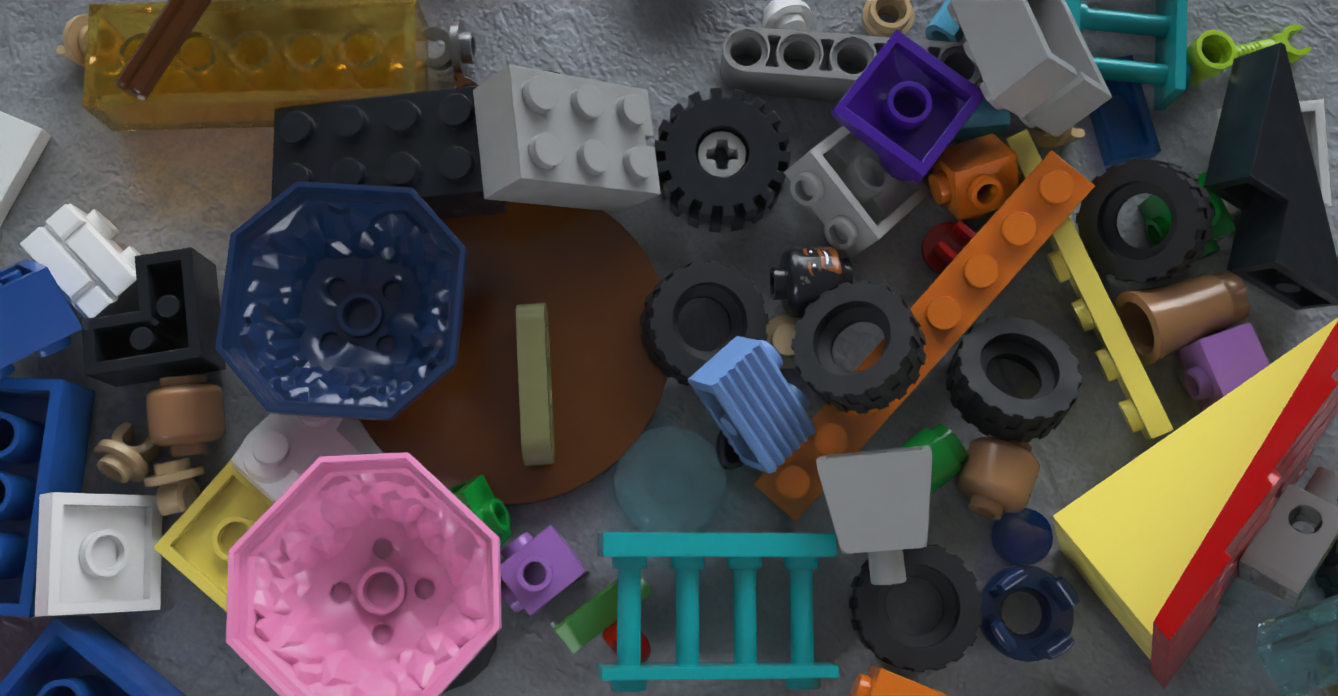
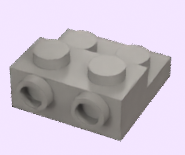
M844 126L812 148L783 172L791 181L790 191L794 199L801 205L810 206L825 225L824 235L829 244L836 249L844 250L850 258H853L878 241L931 193L922 180L917 184L914 181H901L890 176L881 165L879 155Z

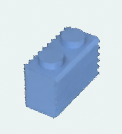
M736 336L688 379V383L700 397V401L705 405V409L711 413V418L717 422V426L723 431V435L734 448V452L739 455V459L745 465L770 474L776 471L777 466L784 464L785 458L791 457L794 450L800 449L801 443L808 441L810 435L816 434V427L806 413L811 406L807 397L797 387L788 384L779 370L783 366V360L772 345L764 340Z

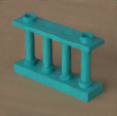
M1065 0L1081 33L1083 30L1155 36V63L1093 57L1104 80L1154 85L1153 110L1164 111L1182 93L1186 92L1192 78V65L1186 61L1188 0H1156V15L1088 8L1087 3L1081 2V0Z
M598 533V557H612V569H618L617 663H596V675L601 681H611V691H646L647 680L785 679V688L819 689L820 678H839L838 665L825 661H814L812 569H818V557H837L836 533ZM647 557H670V569H676V662L641 663V569H647ZM705 557H727V569H733L734 662H699V569H705ZM762 557H783L784 569H789L791 661H757L756 569H762Z

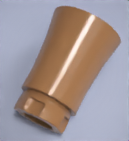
M1221 272L1215 274L1204 273L1163 286L1125 291L1120 293L1114 302V308L1143 365H1152L1177 349L1228 329L1231 324L1244 320L1248 316L1251 306L1246 295L1245 284L1233 272L1225 274Z

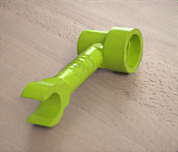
M1292 24L1268 39L1241 45H1235L1232 38L1220 30H1207L1203 32L1187 47L1186 61L1192 65V78L1189 87H1195L1206 78H1214L1224 70L1232 68L1234 58L1280 42L1286 46L1289 63H1296L1312 50L1311 47L1296 49L1288 41V39L1301 31L1304 26Z

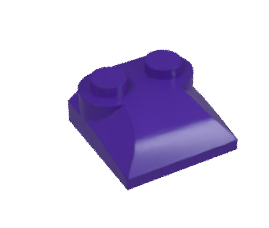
M896 30L835 106L831 116L879 155L881 165L890 176L901 181H914L919 184L984 99V95L980 88L903 33Z

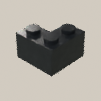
M192 247L135 256L139 311L81 320L85 375L109 385L120 387L157 381L159 378L226 370L224 359L215 350L220 316L216 265Z

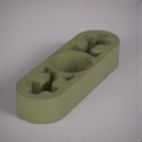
M545 302L517 304L516 338L524 466L550 465L555 462V441L547 306Z

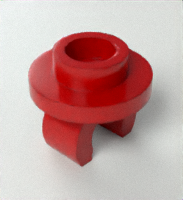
M961 220L957 223L944 222L935 225L927 232L922 241L921 253L924 262L931 270L941 274L976 233Z

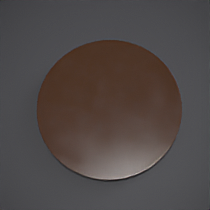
M506 201V213L441 219L468 251L463 297L464 311L457 366L392 421L360 419V421L383 453H410L447 489L483 474L494 497L500 499L506 506L534 504L569 494L593 481L601 474L606 473L617 464L640 439L660 404L668 377L662 374V369L656 363L652 364L647 356L649 352L646 345L642 344L640 335L643 334L642 325H639L640 315L645 310V305L643 304L646 297L655 290L653 287L660 281L658 274L650 259L632 235L603 210ZM545 302L549 322L555 462L550 465L524 466L520 431L516 305Z

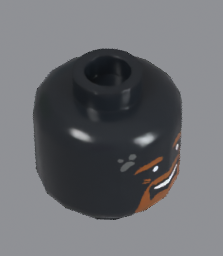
M832 245L790 247L783 253L780 267H771L770 269L771 297L773 300H781L786 313L793 318H802L806 307L811 302L814 303L818 300L820 295L829 289L831 291L838 288V284L845 282L853 284V271L850 260L847 257L842 258L839 251Z

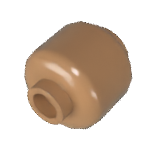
M207 375L159 378L160 387L152 389L146 396L150 441L158 446H170L171 457L206 454L207 442L217 441L226 433L222 389L216 384L208 383Z
M990 434L987 437H980L971 441L967 450L968 458L962 463L961 472L956 480L957 489L964 497L970 500L968 508L971 511L986 518L999 520L1003 513H1018L1025 509L1040 471L1038 460L1030 453L1032 447L1029 443H1020L1017 440H1010L1009 442L998 439V437Z

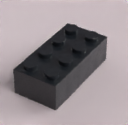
M479 85L275 108L271 201L293 183L300 181L413 188L440 219L506 213V201L484 199L473 89Z

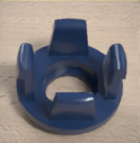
M1018 565L997 572L987 581L981 591L983 603L980 606L983 621L980 628L986 640L998 652L1011 659L1033 662L1046 658L1052 660L1060 657L1075 644L1070 636L1074 621L1073 606L1079 603L1080 599L1073 586L1064 577L1058 576L1056 578L1051 573L1038 567ZM1015 592L1031 594L1041 607L1042 617L1039 625L1034 631L1027 634H1018L1011 631L1005 625L1002 618L1001 608L1004 600Z

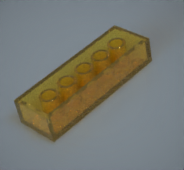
M418 0L211 1L149 97L143 101L122 91L116 84V78L167 2L89 5L82 107L111 131L274 127L275 108L428 91V66L425 65V58L428 57L429 41L424 37L423 30L429 28Z

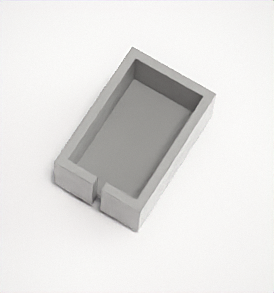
M950 0L951 3L947 5L950 16L962 28L967 40L963 44L964 51L968 58L978 67L983 78V82L980 84L981 92L995 109L1002 110L1005 108L1016 114L1029 128L1037 126L1058 137L1112 98L1065 0Z
M511 64L473 89L484 199L621 213L661 194L655 147L646 146V140L653 137L648 90Z

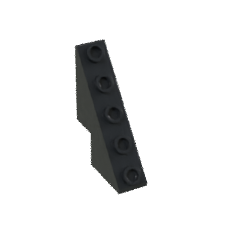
M1280 42L1234 58L1203 187L1240 209L1227 270L1295 310L1338 305V259L1286 46Z

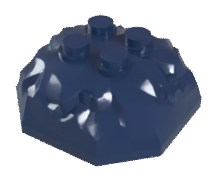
M296 181L230 235L215 350L265 410L271 414L392 421L457 366L464 311L463 297L468 251L413 188Z

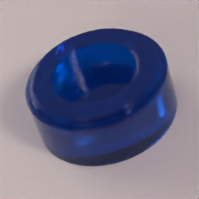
M1025 508L1018 513H1003L1001 519L996 520L993 524L991 540L995 551L1005 561L1014 565H1030L1041 561L1047 556L1052 547L1053 533L1049 522L1041 513Z

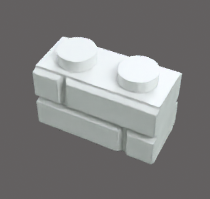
M71 203L64 204L45 221L46 225L44 227H38L19 244V249L29 260L48 267L65 298L85 319L139 310L135 256L141 254L131 246L123 251L113 240L119 234V231L97 210L93 209L89 214H86Z

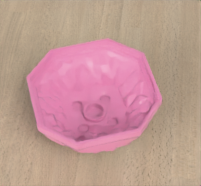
M408 452L319 457L228 550L226 643L279 696H440L502 628L500 537Z

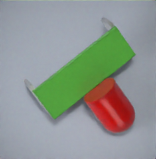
M641 576V601H643L653 591ZM618 579L559 624L548 611L545 613L555 632L573 654L603 632L602 637L617 656ZM641 631V663H645L650 656L651 646L649 640Z

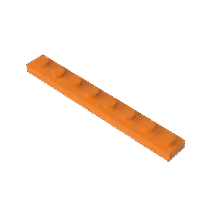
M1051 150L910 308L925 335L926 345H924V353L926 354L925 364L921 365L918 372L920 374L915 384L912 383L906 390L907 394L900 400L895 399L890 402L889 406L884 409L878 410L876 408L868 410V413L861 414L852 410H848V413L838 410L833 404L828 405L825 403L811 419L816 427V434L810 435L808 441L801 443L800 449L794 450L791 457L785 458L784 464L777 466L775 472L770 474L764 472L754 485L796 522L823 492L817 470L816 460L821 455L859 452L1095 185ZM885 337L854 372L866 370L880 359L885 348Z

